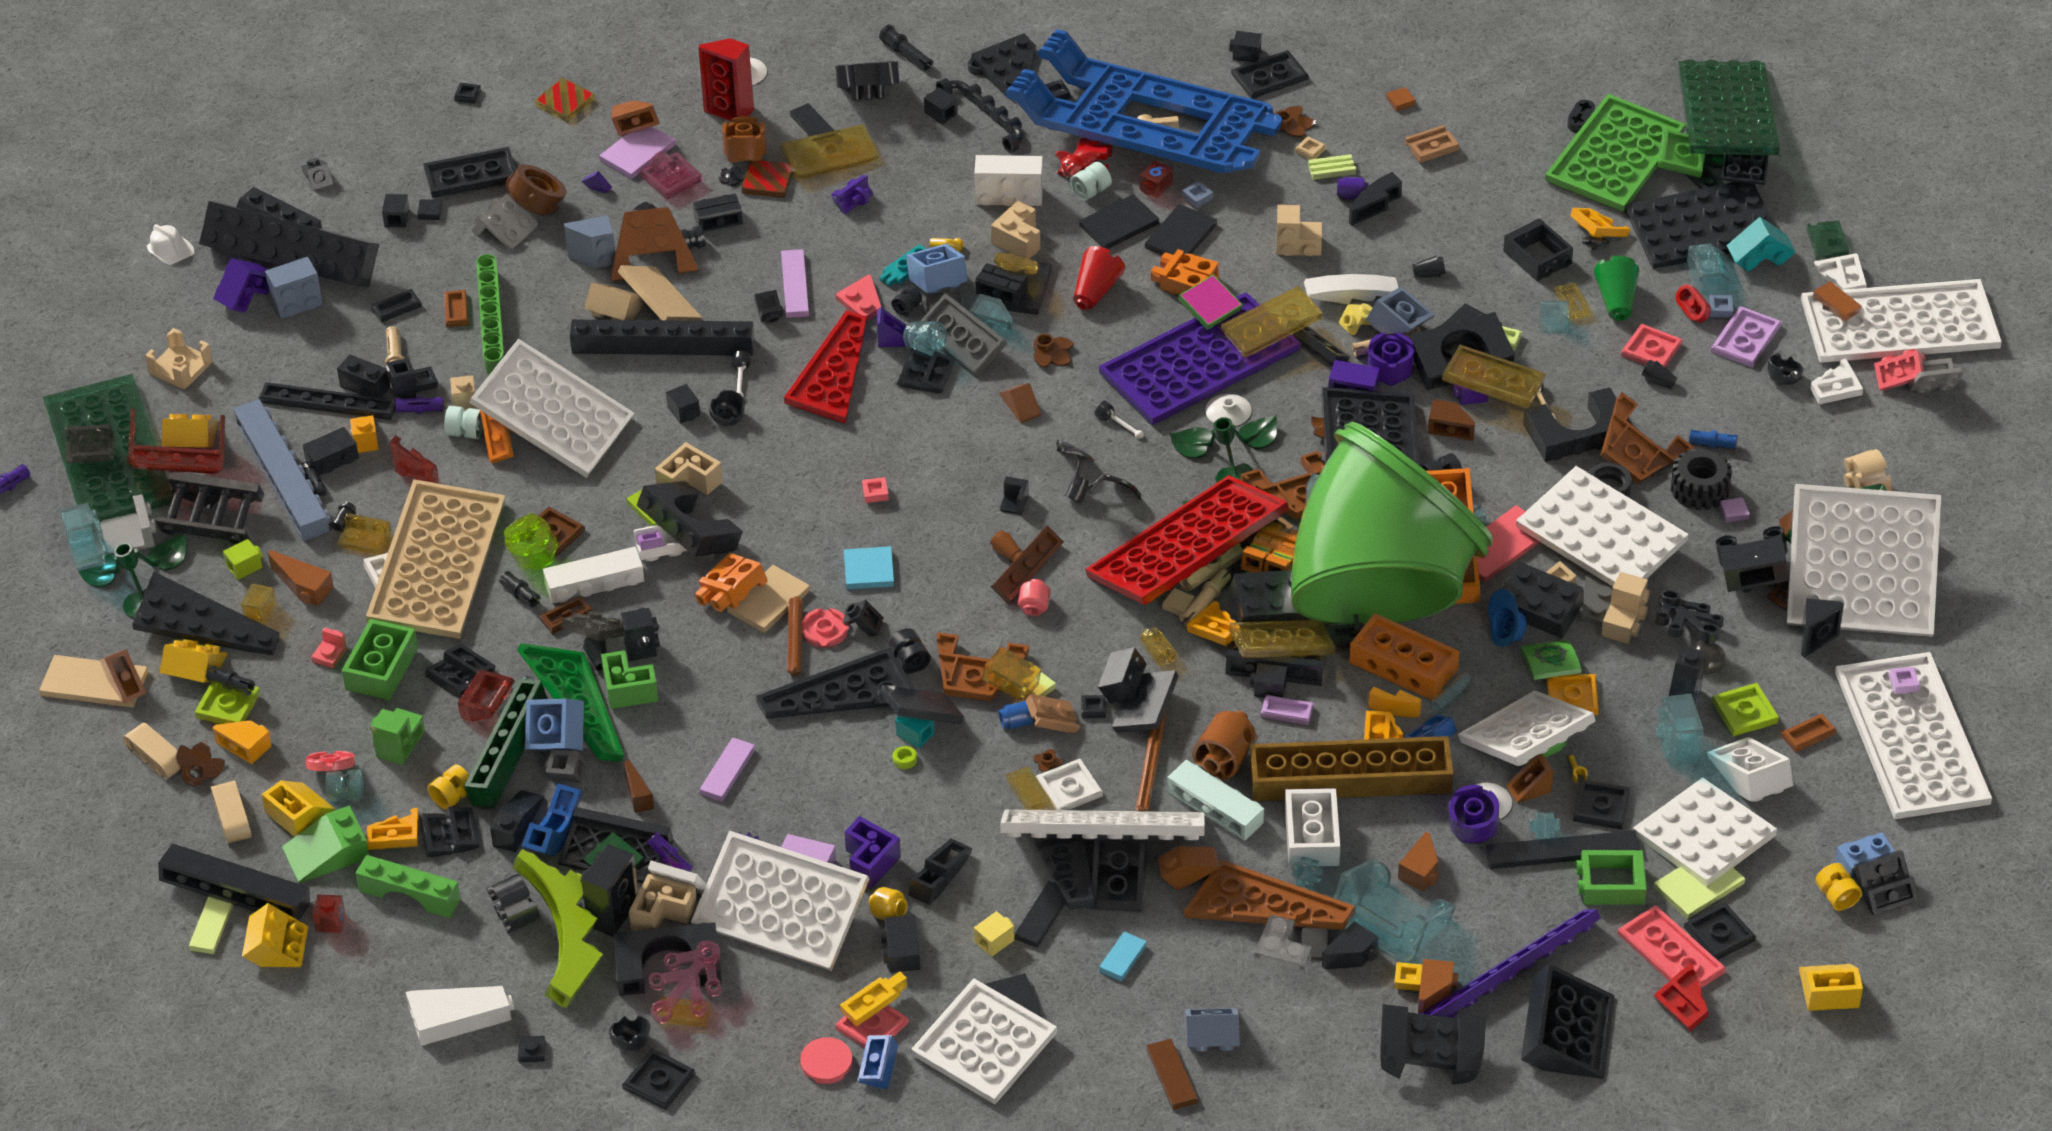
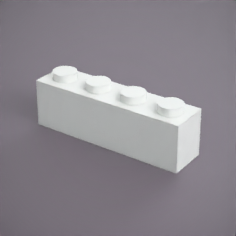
M636 547L543 569L545 586L552 604L563 603L579 596L588 597L595 593L612 591L615 588L628 585L633 586L644 582L643 566Z

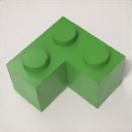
M625 650L601 654L610 709L658 702L653 664L628 668Z
M396 708L394 712L382 709L378 716L372 719L370 724L376 757L403 765L425 732L423 716Z

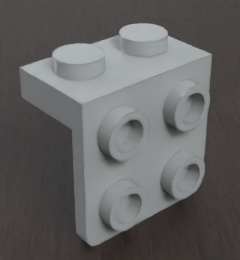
M507 193L500 201L495 199L489 205V211L487 213L482 212L474 220L477 224L472 231L479 236L487 228L508 249H514L538 226V223L528 212L516 204Z
M1951 358L1922 361L1924 372L1918 373L1913 382L1908 383L1909 390L1917 391L1919 394L1930 392L1931 389L1940 388V391L1951 390L1964 374L1963 367L1953 368Z
M143 495L133 496L137 513L101 521L100 526L107 554L115 556V547L123 542L130 543L133 549L138 550L155 546L152 534L157 533L154 519H148V517H152L150 504L144 503Z

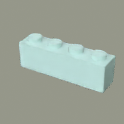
M1185 760L1167 777L1168 793L1196 811L1204 812V816L1244 841L1264 823V808L1259 803L1248 799L1238 790L1232 789L1219 778L1213 777L1200 766L1194 765L1188 760Z

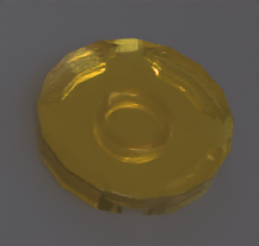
M996 253L993 261L998 267L1013 272L1025 269L1024 273L1026 274L1037 273L1039 266L1037 262L1031 259L1007 253Z

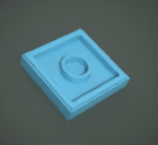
M891 546L844 550L846 590L894 586Z

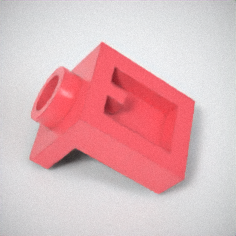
M324 628L322 630L323 641L312 655V662L334 669L348 649L346 637L340 631Z

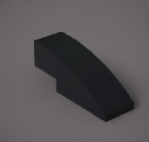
M1391 172L1370 184L1359 194L1349 208V224L1353 226L1387 211L1389 202L1402 197V181Z
M952 838L925 859L924 868L911 878L908 896L928 905L933 903L965 864L972 852V848Z

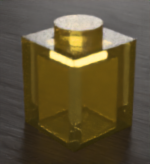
M251 584L241 602L243 615L266 624L277 604L274 588Z

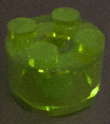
M529 513L518 518L505 529V545L520 567L539 570L554 560L555 552L558 548V540L543 518L534 513Z

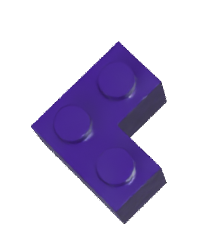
M231 258L225 268L221 282L217 286L213 299L231 310L246 312L254 293L265 295L269 293L265 272L268 269L256 263Z
M861 816L844 832L846 852L853 855L849 859L850 870L867 875L869 881L866 887L872 889L901 858L900 838Z

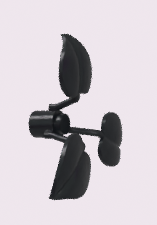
M1061 440L1056 441L1057 451H1062L1063 454L1072 453L1079 459L1074 479H1072L1065 494L1066 497L1082 504L1087 492L1092 494L1093 489L1101 481L1105 480L1131 489L1139 500L1141 499V493L1133 484L1110 474H1102L1091 486H1088L1090 481L1080 477L1084 459L1092 463L1095 460L1088 453L1070 443Z

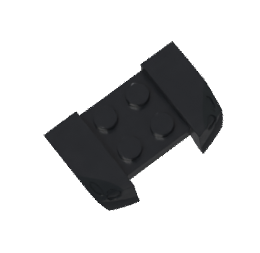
M1382 1004L1381 1069L1398 1079L1401 1078L1405 1064L1454 1070L1452 1085L1471 1082L1476 1078L1481 1069L1485 1047L1486 1017L1460 1014L1457 1019L1408 1012V1007Z

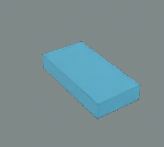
M1123 932L1099 966V972L1122 982L1146 948L1147 941Z

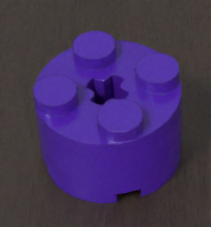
M1394 332V335L1381 333L1373 337L1369 343L1367 366L1380 368L1379 381L1386 385L1394 386L1408 379L1413 372L1414 348L1411 339Z
M1467 785L1455 792V795L1449 802V825L1453 834L1463 843H1481L1496 836L1499 827V801L1491 790L1489 792L1480 785Z

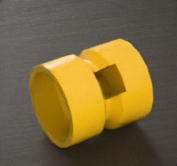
M455 764L443 773V777H438L430 783L427 790L434 803L447 811V808L456 805L460 798L466 797L468 794L464 785L470 776L463 767Z
M1833 863L1826 866L1816 876V885L1826 895L1827 900L1836 911H1842L1854 906L1862 896L1860 887L1841 863Z

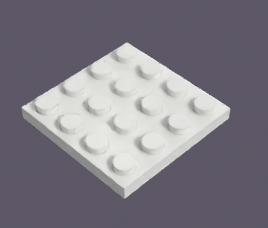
M1533 691L1462 731L1458 736L1460 743L1520 766L1526 764L1534 756L1547 752L1548 748L1555 744L1566 741L1574 733L1585 730L1588 725L1595 722L1593 712L1538 691Z
M1701 778L1633 827L1638 839L1677 867L1683 868L1706 887L1774 838L1777 832V828L1704 778Z
M973 979L913 1046L911 1053L912 1056L989 1102L996 1104L1057 1034V1026L978 980Z

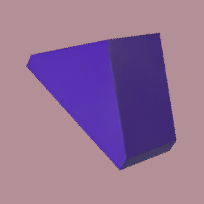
M880 307L877 313L878 347H913L914 330Z

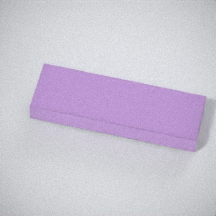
M732 737L702 784L700 795L723 802L755 751V745Z

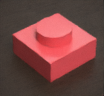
M885 477L862 480L865 503L889 500Z

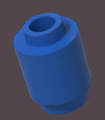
M1026 701L1005 705L1003 709L998 710L999 720L1003 729L1009 728L1011 730L1033 724L1034 718L1031 717Z

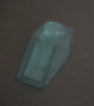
M980 294L969 312L997 334L1012 338L1013 319L1002 300Z

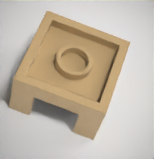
M173 328L167 334L169 348L157 360L152 349L145 355L149 374L185 390L213 363L208 343L200 341L201 352L186 346L183 333Z

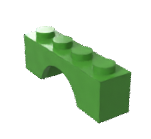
M366 855L355 873L360 892L383 898L388 892L404 893L417 900L427 912L450 918L461 900L458 881Z

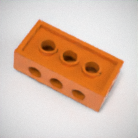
M1374 613L1350 643L1349 663L1435 701L1457 673L1460 651Z

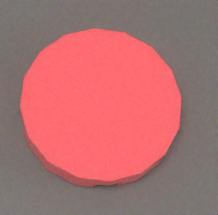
M820 608L809 612L802 619V637L807 643L815 647H833L841 643L847 637L849 627L842 623L845 615L829 608V611Z
M325 751L308 755L305 765L307 769L312 771L343 770L355 765V756L347 751H336L334 754H327Z
M819 1038L810 1042L803 1049L800 1060L801 1069L807 1078L814 1079L816 1083L832 1084L842 1080L848 1071L850 1072L852 1068V1053L850 1048L841 1040Z

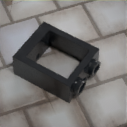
M1540 218L1504 236L1503 252L1536 281L1547 278L1560 269H1565L1572 264L1573 247ZM1540 241L1554 255L1538 262L1524 248Z

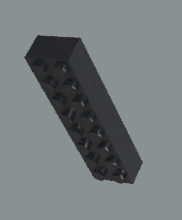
M215 201L208 202L199 241L200 245L279 266L308 257L318 276L358 287L370 286L379 248L378 243Z

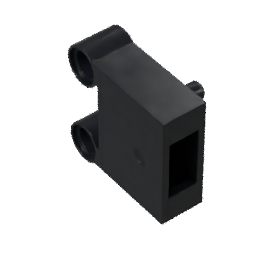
M898 61L838 64L835 66L837 88L851 87L853 101L861 100L860 86L864 88V99L872 100V85H875L876 98L884 99V84L900 83Z
M1772 526L1763 531L1764 540L1737 544L1735 536L1725 535L1715 541L1719 563L1723 566L1728 592L1742 590V592L1748 593L1753 587L1768 585V587L1774 588L1777 586V583L1790 581L1785 556L1788 552V547L1782 527Z

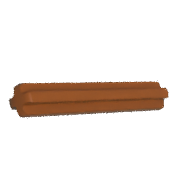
M794 596V598L788 600L787 673H790L791 676L801 673L803 600L799 599V596Z

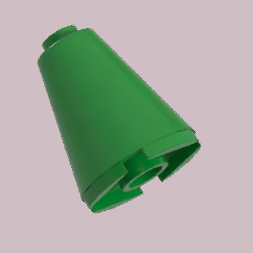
M1612 256L1611 260L1604 262L1603 259L1594 268V276L1608 315L1616 321H1623L1632 313L1640 271L1639 265L1635 264V260L1626 256Z

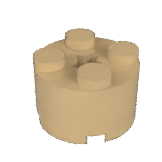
M1868 450L1844 459L1847 474H1844L1843 478L1848 488L1860 489L1880 483L1885 486L1887 491H1892L1891 475L1886 476L1884 468L1888 466L1879 450Z

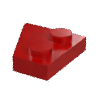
M1691 963L1654 994L1655 1000L1689 1032L1709 1016L1694 967Z

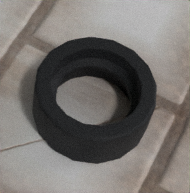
M1608 462L1600 463L1589 471L1590 475L1599 480L1613 479L1620 482L1623 486L1615 490L1628 498L1630 497L1632 477L1625 467Z

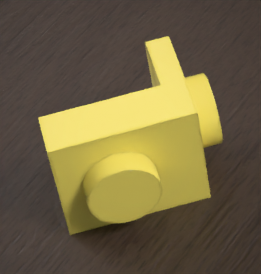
M1365 303L1361 305L1348 304L1339 320V324L1348 333L1355 335L1360 325H1371L1366 319L1372 307Z

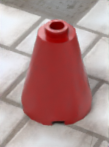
M1091 246L1087 251L1085 250L1073 300L1078 308L1082 310L1092 309L1122 277L1126 267L1118 255L1114 258L1109 254L1110 250L1099 246Z

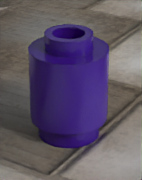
M1343 177V179H1338L1337 197L1356 199L1369 186V182H1365V178Z

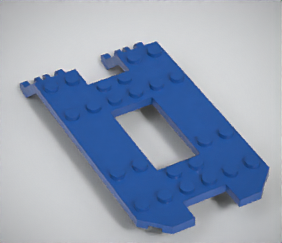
M1059 29L1055 30L1043 47L1039 49L1038 56L1049 60L1067 84L1086 90L1080 99L1075 103L1056 98L1037 73L1024 69L1019 74V77L1015 79L1011 87L1005 92L1008 99L1018 102L1035 125L1046 127L1049 130H1058L1085 137L1092 141H1101L1167 158L1173 162H1182L1202 167L1216 173H1228L1253 168L1260 158V150L1244 146V144L1253 132L1275 136L1282 126V118L1279 114L1275 115L1273 113V107L1269 103L1087 58L1068 32ZM1133 100L1199 117L1202 120H1208L1200 133L1196 134L1122 115V112Z

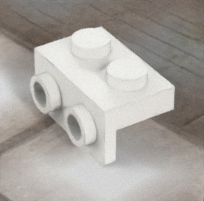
M659 525L634 530L636 548L641 560L655 561L659 559V556L668 555L674 557L681 555L683 551H687ZM659 531L665 546L641 551L637 542V536Z

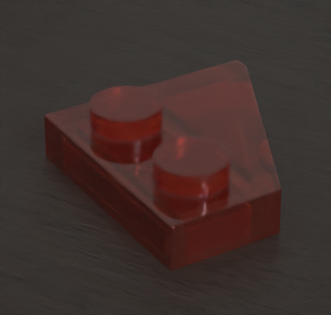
M395 435L390 441L395 472L403 477L408 476L420 481L438 483L437 466L429 459L424 458L414 448L411 451L407 450L400 444L401 438Z

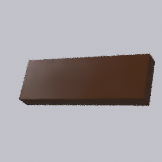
M1172 1039L1148 1044V1055L1172 1110L1196 1104L1197 1096Z

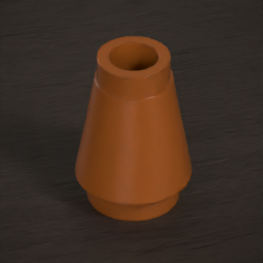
M1004 530L997 532L990 541L992 549L1011 562L1022 552L1011 534Z

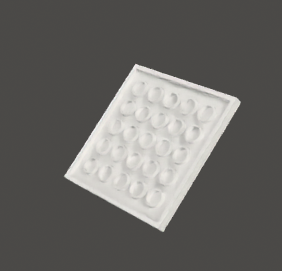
M1795 484L1786 625L1802 626L1806 598L1833 600L1844 603L1840 630L1933 637L1941 495Z

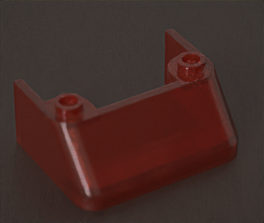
M131 409L128 440V463L131 467L142 470L215 474L223 469L225 415H220L218 450L134 445L136 409Z

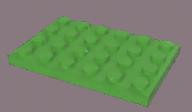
M1607 94L1545 174V181L1624 212L1626 205L1631 203L1658 167L1664 128L1683 133L1686 124Z

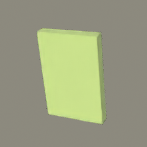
M1679 867L1656 881L1654 889L1686 919H1689L1745 884V878L1734 868H1731L1706 887L1683 868Z

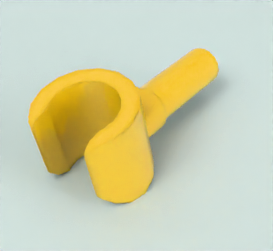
M1570 755L1568 759L1573 770L1572 781L1577 783V775H1582L1584 780H1586L1588 775L1587 769L1578 766L1574 756Z

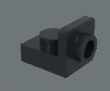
M865 599L858 603H852L846 608L842 623L845 626L856 623L866 634L873 637L878 635L884 617Z

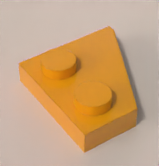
M1572 208L1570 214L1579 226L1584 227L1595 238H1601L1602 236L1627 237L1631 230L1627 226H1613V219L1603 216L1591 208Z
M1366 710L1364 740L1403 738V732L1395 724V718L1391 712Z
M418 808L410 809L411 815L398 819L397 815L383 822L367 826L368 850L418 846Z

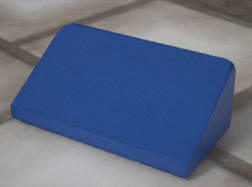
M1436 714L1403 738L1448 736L1450 738L1457 733V728L1452 717Z
M869 1035L867 1037L858 1077L859 1083L888 1089L898 1049V1044L892 1035Z

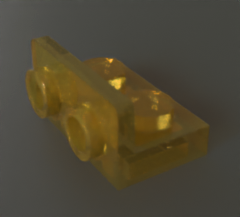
M346 513L344 517L346 526L337 541L338 548L377 556L384 554L392 538L390 522Z

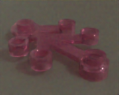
M702 941L694 951L679 954L668 953L664 957V964L668 970H676L681 963L694 962L690 968L663 974L656 972L650 975L649 984L653 990H661L665 984L678 982L666 1000L656 1001L652 1005L651 1014L657 1023H666L672 1018L673 1007L689 986L692 998L690 1004L692 1013L696 1016L705 1014L707 1007L702 999L698 977L704 966L708 978L705 985L707 993L711 996H717L721 993L722 986L717 979L715 963L719 960L721 952L715 942ZM706 952H712V955L709 957L703 956ZM670 959H676L674 964H668ZM655 979H661L659 984L652 983ZM712 984L718 985L715 990L709 989ZM697 1004L703 1005L700 1010L694 1009ZM662 1011L667 1012V1014L663 1017L658 1016V1014Z

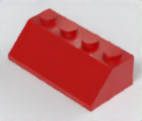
M731 38L700 44L698 52L704 112L732 121V118L749 116L754 110L749 44Z

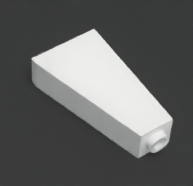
M503 986L406 992L408 1007L421 1046L512 1020L510 1011L514 1010V1004L511 995L506 996Z

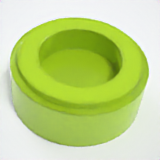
M909 746L898 747L892 754L893 764L900 769L912 768L917 763V752Z

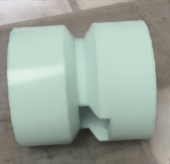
M1094 162L1086 167L1085 170L1076 173L1070 178L1072 191L1083 201L1089 200L1112 184L1109 171L1100 162Z
M449 406L444 420L445 434L460 437L463 434L465 438L479 439L483 430L480 410L468 408L465 411L463 407Z

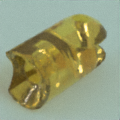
M1153 627L1151 630L1145 628L1141 632V643L1157 665L1164 666L1174 661L1177 652L1158 628Z

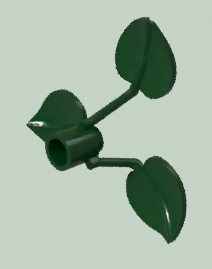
M1275 415L1249 422L1242 426L1239 431L1236 430L1231 419L1221 417L1214 422V430L1211 433L1208 429L1195 427L1181 432L1170 433V437L1176 451L1187 458L1204 456L1207 453V447L1213 446L1216 438L1220 444L1226 445L1231 466L1223 468L1217 473L1216 483L1228 475L1240 480L1241 474L1253 471V469L1246 463L1235 466L1230 443L1236 436L1242 444L1248 443L1250 447L1255 449L1270 446L1277 437V417Z
M183 534L158 544L150 550L147 558L139 553L138 549H133L130 543L123 542L115 547V556L109 554L101 555L87 562L77 563V569L82 579L94 587H104L111 584L115 579V574L120 572V566L125 570H129L138 592L132 593L125 598L123 610L126 615L135 618L146 589L142 591L134 572V568H136L138 563V557L151 567L158 565L161 570L176 568L186 557V537Z

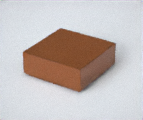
M1406 87L1386 93V99L1395 111L1415 105L1416 100Z

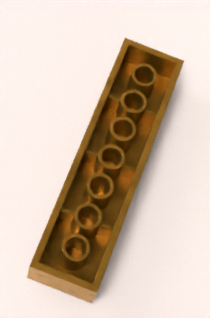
M1448 736L1250 744L1249 764L1253 801L1285 800L1286 790L1336 789V798L1452 793L1453 767Z

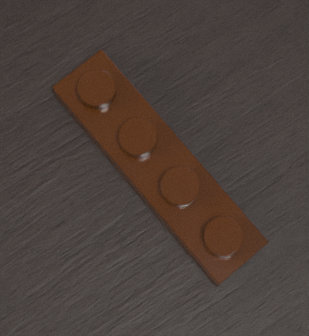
M1047 525L990 587L1006 603H1009L1020 592L1022 584L1028 582L1064 541Z

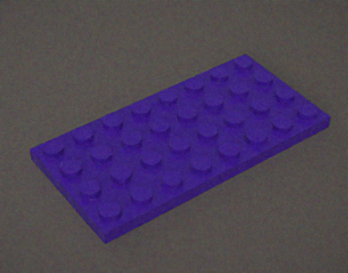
M1245 292L1236 297L1243 304L1242 309L1207 330L1196 318H1193L1100 365L1099 373L1142 416L1154 425L1297 352L1301 348V343Z

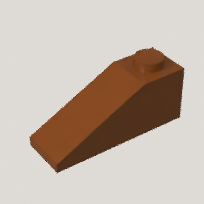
M273 550L268 552L271 569L302 602L319 606L334 588L330 571Z

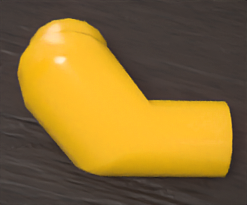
M932 238L929 243L930 248L948 244L959 253L964 247V242L960 238Z

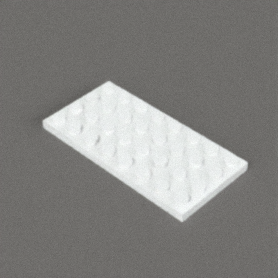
M1981 279L1842 290L1862 306L1860 313L1846 321H1843L1815 299L1813 292L1802 293L1801 302L1820 363L1841 361L1843 359L1848 361L1884 358L1887 356L1896 357L1903 355L1904 351L1911 349L1918 350L1922 354L2001 348V339Z
M1930 652L1836 666L1835 674L1894 820L1991 805L1992 797ZM1914 667L1920 684L1919 691L1894 694L1889 679V670Z
M1004 810L1000 822V833H1006V837L1012 838L1021 837V833H1031L1033 838H1045L1047 834H1057V838H1072V834H1082V838L1094 839L1097 838L1098 834L1108 835L1109 839H1122L1123 835H1133V839H1148V835H1158V839L1172 840L1174 836H1184L1185 840H1199V836H1204V812Z

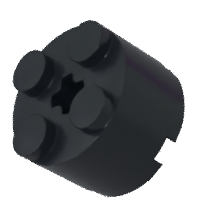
M520 874L512 875L486 888L492 902L496 900V902L492 903V906L497 916H501L503 919L501 921L508 934L540 918L534 900L532 901L529 894L530 891Z

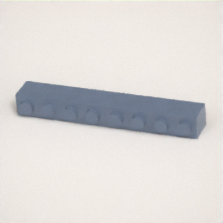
M260 399L233 408L237 426L302 540L306 541L330 532L328 523L331 522L330 515L327 509H322L323 506L319 495H314L312 483L309 479H305L303 467L301 465L297 466L296 456L293 450H288L289 446L285 436H280L277 422H272L269 408L264 407Z

